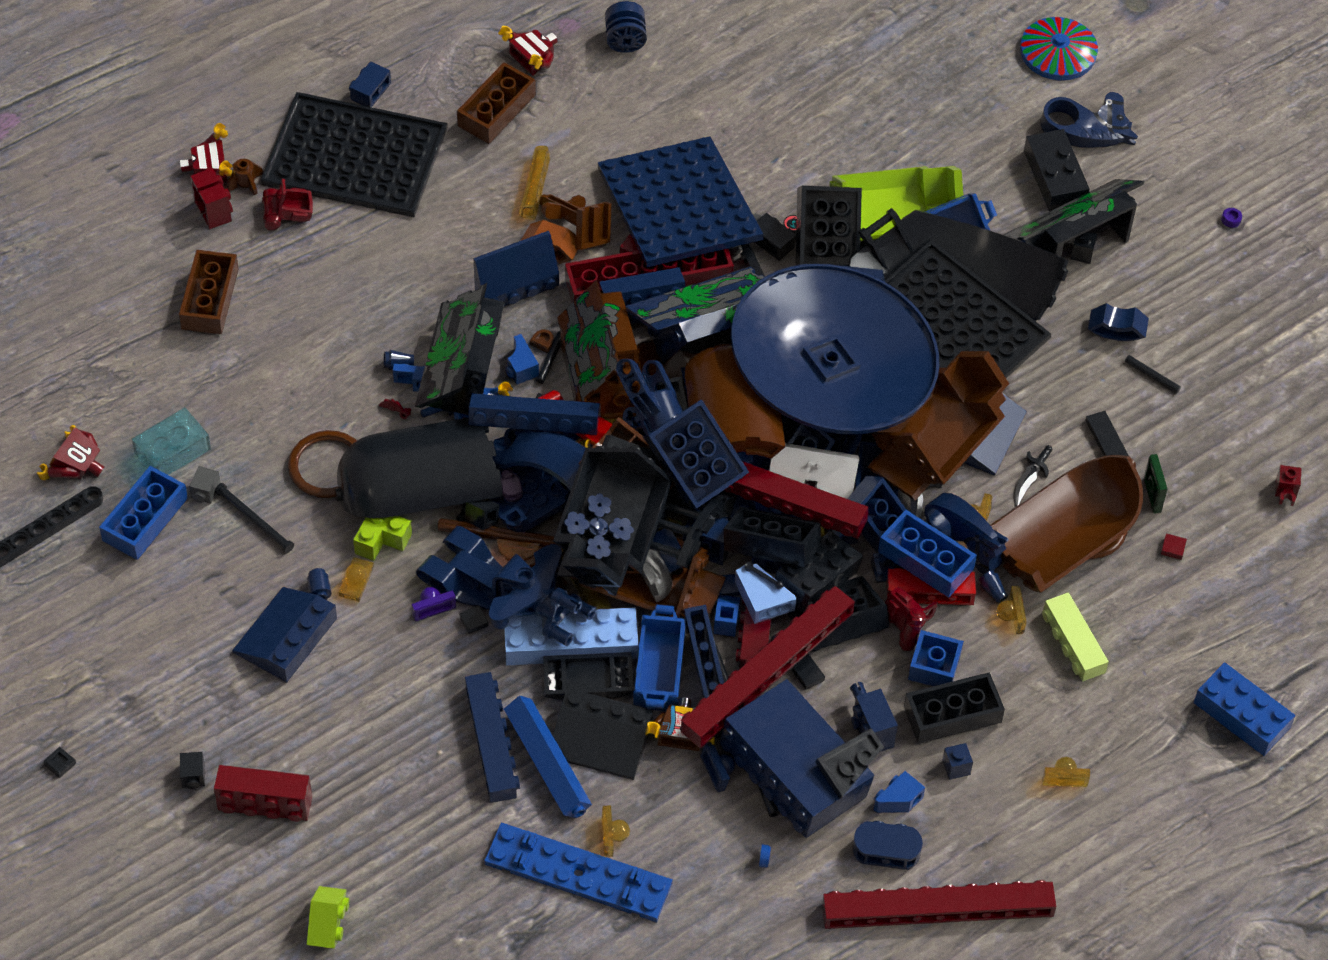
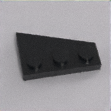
M871 728L817 758L815 763L839 799H841L884 746Z

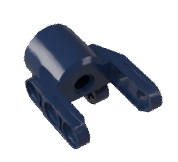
M621 359L616 365L617 374L630 401L635 406L624 410L623 420L638 433L643 429L645 435H647L683 411L677 400L676 392L659 361H646L643 365L642 373L637 363L632 359ZM626 362L631 365L629 374H625L623 371V366ZM651 364L656 366V373L654 375H650L648 371ZM635 381L640 384V390L637 393H634L632 390V385ZM660 382L664 383L665 389L657 390L658 384ZM633 413H636L637 415L634 417L635 420H631Z

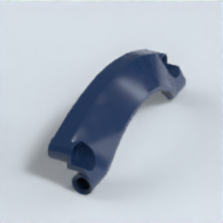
M509 428L505 431L503 437L493 441L496 457L492 458L495 462V467L501 472L514 466L535 467L550 473L571 491L580 466L579 462L582 460L586 448L556 432Z

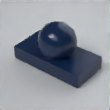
M711 742L706 743L700 757L716 791H725L730 780L729 775L733 773L736 767L735 760L728 754L719 755L714 744Z

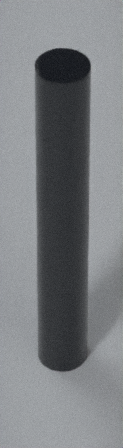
M560 331L557 332L536 379L540 384L545 382L561 345Z
M1131 355L1126 357V363L1173 392L1178 393L1180 391V385Z

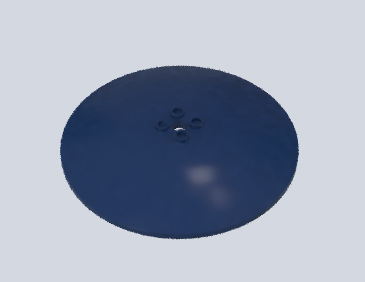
M803 264L778 270L759 280L746 292L738 304L731 326L732 352L735 362L748 385L773 409L800 424L814 429L840 434H865L894 427L912 417L922 408L929 399L938 378V346L934 334L922 313L897 289L870 274L856 269L831 264ZM827 357L835 358L836 361H830Z

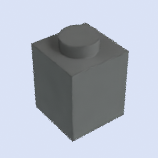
M198 466L189 485L191 498L198 502L212 503L216 494L215 488L221 483L219 471Z

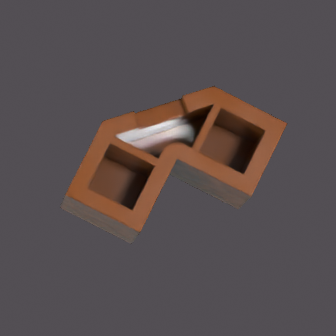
M546 220L537 221L529 225L521 240L549 230L557 263L562 264L573 260L578 249L576 248V234L570 229Z

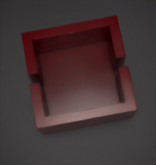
M213 168L191 175L194 202L209 230L231 222L233 208L229 200L232 198L228 188L224 189L223 187L224 183L221 175L216 174Z

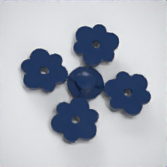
M598 493L596 496H590L587 500L589 504L588 510L594 512V515L598 518L592 519L589 523L585 519L584 514L570 512L567 516L568 519L564 521V525L567 526L569 534L577 533L578 535H583L585 530L589 528L590 533L595 537L587 542V554L594 556L596 559H601L602 557H608L611 553L609 541H604L602 537L607 533L608 529L613 533L615 539L623 541L630 539V534L633 533L634 529L630 526L631 522L627 518H615L608 527L607 522L601 517L604 514L610 513L611 500Z

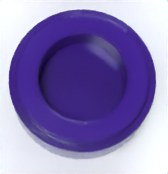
M1227 208L1223 211L1221 221L1225 226L1235 228L1241 224L1242 213L1238 209Z

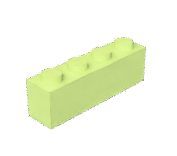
M1069 592L1046 600L1042 611L1043 618L1052 627L1054 638L1061 643L1063 654L1065 657H1069L1074 673L1079 675L1082 682L1105 674L1109 661Z

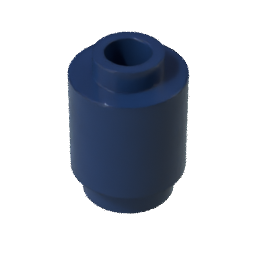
M315 568L309 571L307 577L309 593L327 600L332 594L328 574L322 568Z

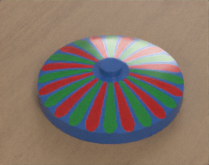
M1049 17L1034 22L1025 30L1021 39L1020 53L1025 64L1036 74L1052 80H1072L1083 76L1094 66L1098 53V44L1093 33L1083 24L1068 18Z

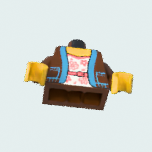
M682 697L679 698L678 706L669 705L667 711L661 712L652 722L647 723L645 735L649 733L654 734L655 738H658L657 746L700 751L697 745L681 733L682 717L688 711L692 712L695 709L691 708L692 700ZM715 736L708 742L714 744Z

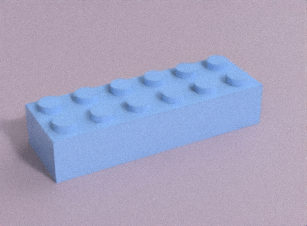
M636 608L597 609L594 611L596 613L591 620H588L579 613H569L559 624V627L574 635L569 646H565L553 638L549 639L542 635V617L540 615L509 618L508 626L504 628L506 666L543 664V656L631 652L632 659H638L639 645Z

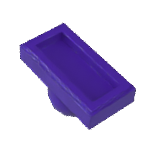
M434 587L423 589L419 597L420 601L412 604V615L415 621H419L455 609L456 597L453 590L440 594Z

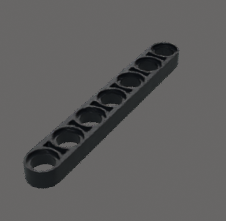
M96 486L84 489L0 541V550L8 551L6 556L0 557V568L99 507L103 503L101 489ZM95 493L99 495L96 500L91 501L87 499L90 494ZM73 505L81 506L80 510L72 512L69 509ZM55 516L63 517L59 523H54L51 520ZM37 527H43L45 529L44 532L41 534L33 533L34 529ZM23 538L27 540L24 545L18 546L15 544L17 539Z

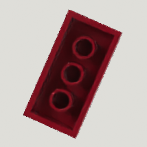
M219 765L214 793L219 811L227 814L233 812L244 813L247 816L261 815L271 819L286 818L295 822L301 820L308 821L312 802L309 775Z

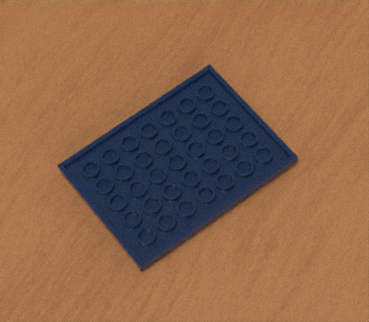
M711 136L598 162V170L647 267L763 240V232Z

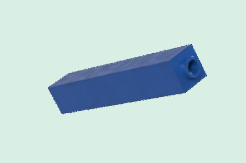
M519 695L504 708L505 713L563 815L572 818L581 817L592 803L532 699Z

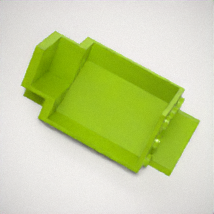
M922 166L832 176V181H829V187L862 188L861 229H866L886 215V211L890 208L894 209L901 220L914 210L925 212L963 196L962 170L955 166L936 168ZM892 221L871 234V237L877 239L893 228Z

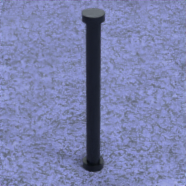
M220 483L215 488V493L218 496L221 495L277 542L285 553H289L294 548V543L291 540H286L232 494L224 483Z

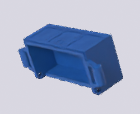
M968 193L925 211L990 230L988 223L993 217L997 216L992 200L979 201L976 193ZM983 203L989 215L988 219L985 218L981 207Z
M656 605L651 616H642L636 682L633 693V705L656 711H667L669 705L678 706L686 619L677 618L674 606ZM656 613H658V614H669V615H673V617L655 616V615H656Z

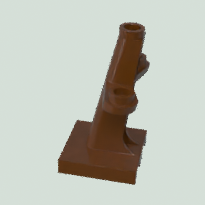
M552 194L541 195L539 204L542 206L541 212L547 219H565L576 226L577 249L583 250L610 243L611 203L603 202L585 207L586 200L581 195L573 196L568 202Z

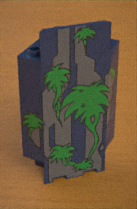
M747 267L625 307L627 312L648 327V334L655 343L656 352L661 357L662 362L665 363L689 342L731 329L733 317L741 299L754 284L765 276H758L752 267Z

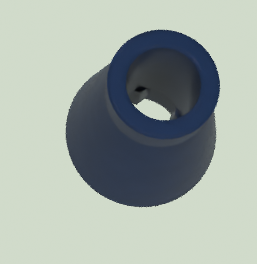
M391 349L384 351V368L393 370L394 364L414 366V354Z
M991 570L979 578L980 586L997 603H1001L1008 598L998 573H994Z

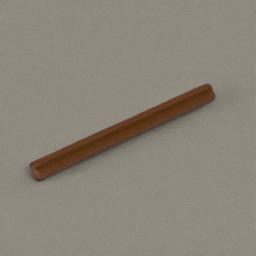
M440 518L438 521V530L444 532H451L456 526H461L482 538L539 547L556 544L553 542L555 536L526 531L514 532L507 528L494 526L482 530L468 522Z

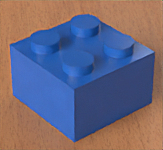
M921 630L910 665L908 680L930 686L953 682L964 641Z

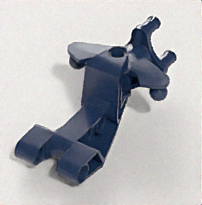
M456 526L442 542L456 554L452 560L447 563L434 555H430L416 570L417 576L430 587L436 588L440 594L453 590L456 602L475 607L480 606L482 609L489 610L491 623L496 629L506 628L511 617L540 615L542 617V635L549 639L553 638L565 646L570 645L574 635L559 627L562 620L571 612L573 614L579 613L588 620H591L596 613L594 612L596 607L582 601L580 596L574 593L568 595L567 591L560 587L555 589L558 568L562 562V549L556 544L547 545L534 552L536 564L532 569L518 554H515L502 567L492 556L481 537L461 526Z

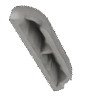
M649 549L641 575L657 603L666 598L670 593L672 577L659 552Z

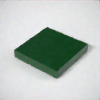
M1153 454L1149 456L1143 480L1152 511L1154 513H1161L1168 488L1158 455Z

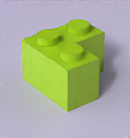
M399 516L365 518L353 540L355 554L375 561L383 544L404 551L412 536L411 521Z
M318 887L310 903L307 945L334 949L338 941H342L343 927H340V919H344L345 912L349 908V898L346 897V889Z

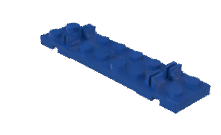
M502 822L485 858V865L499 870H508L511 874L630 914L632 912L639 914L640 917L654 922L658 921L673 884V879ZM577 870H581L583 874L581 876H576L574 872Z

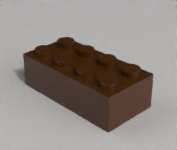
M503 62L457 110V126L490 144L536 95V80Z
M196 250L179 312L181 330L214 334L223 333L239 270L237 254Z

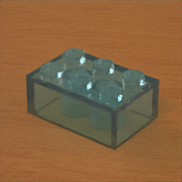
M185 407L132 438L134 453L148 469L149 466H152L167 475L211 449L209 434Z

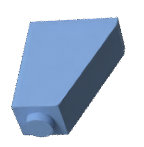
M753 564V567L773 578L760 566H758L757 564ZM745 565L736 570L735 584L754 624L795 611L796 597L784 586L782 589H777L773 583L755 572L746 571Z

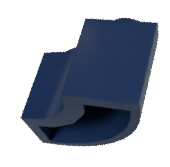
M1105 303L1091 310L1088 330L1111 340L1134 341L1146 337L1149 318L1136 307L1120 309Z

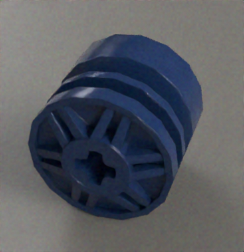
M621 1L607 8L605 24L608 46L614 51L621 53L634 52L641 49L647 41L645 12L642 6L635 2Z

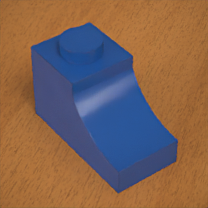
M522 334L514 336L515 351L512 356L507 357L508 366L506 367L508 377L510 379L513 378L516 385L538 377L539 363Z

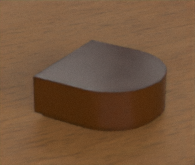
M539 330L530 339V345L548 353L554 341V335L549 330Z

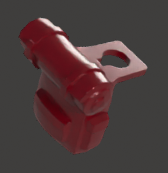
M285 179L281 180L278 190L269 188L263 191V221L267 230L280 228L282 220L310 221L313 213L311 191L300 188L286 189Z
M897 587L890 592L885 601L888 620L901 631L899 635L901 649L911 651L917 644L920 631L925 622L934 616L938 603L934 601L927 607L922 608L911 595Z

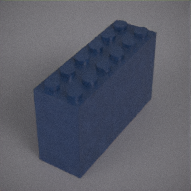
M788 679L725 719L719 741L721 747L733 756L736 764L749 774L751 781L754 784H758L766 798L775 803L781 815L787 817L793 824L794 829L805 838H808L867 797L875 776L868 767L844 796L839 799L815 761L845 742Z

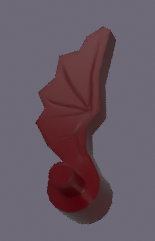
M385 399L378 404L380 407L399 412L402 419H407L411 415V408L403 409L402 405L394 399Z

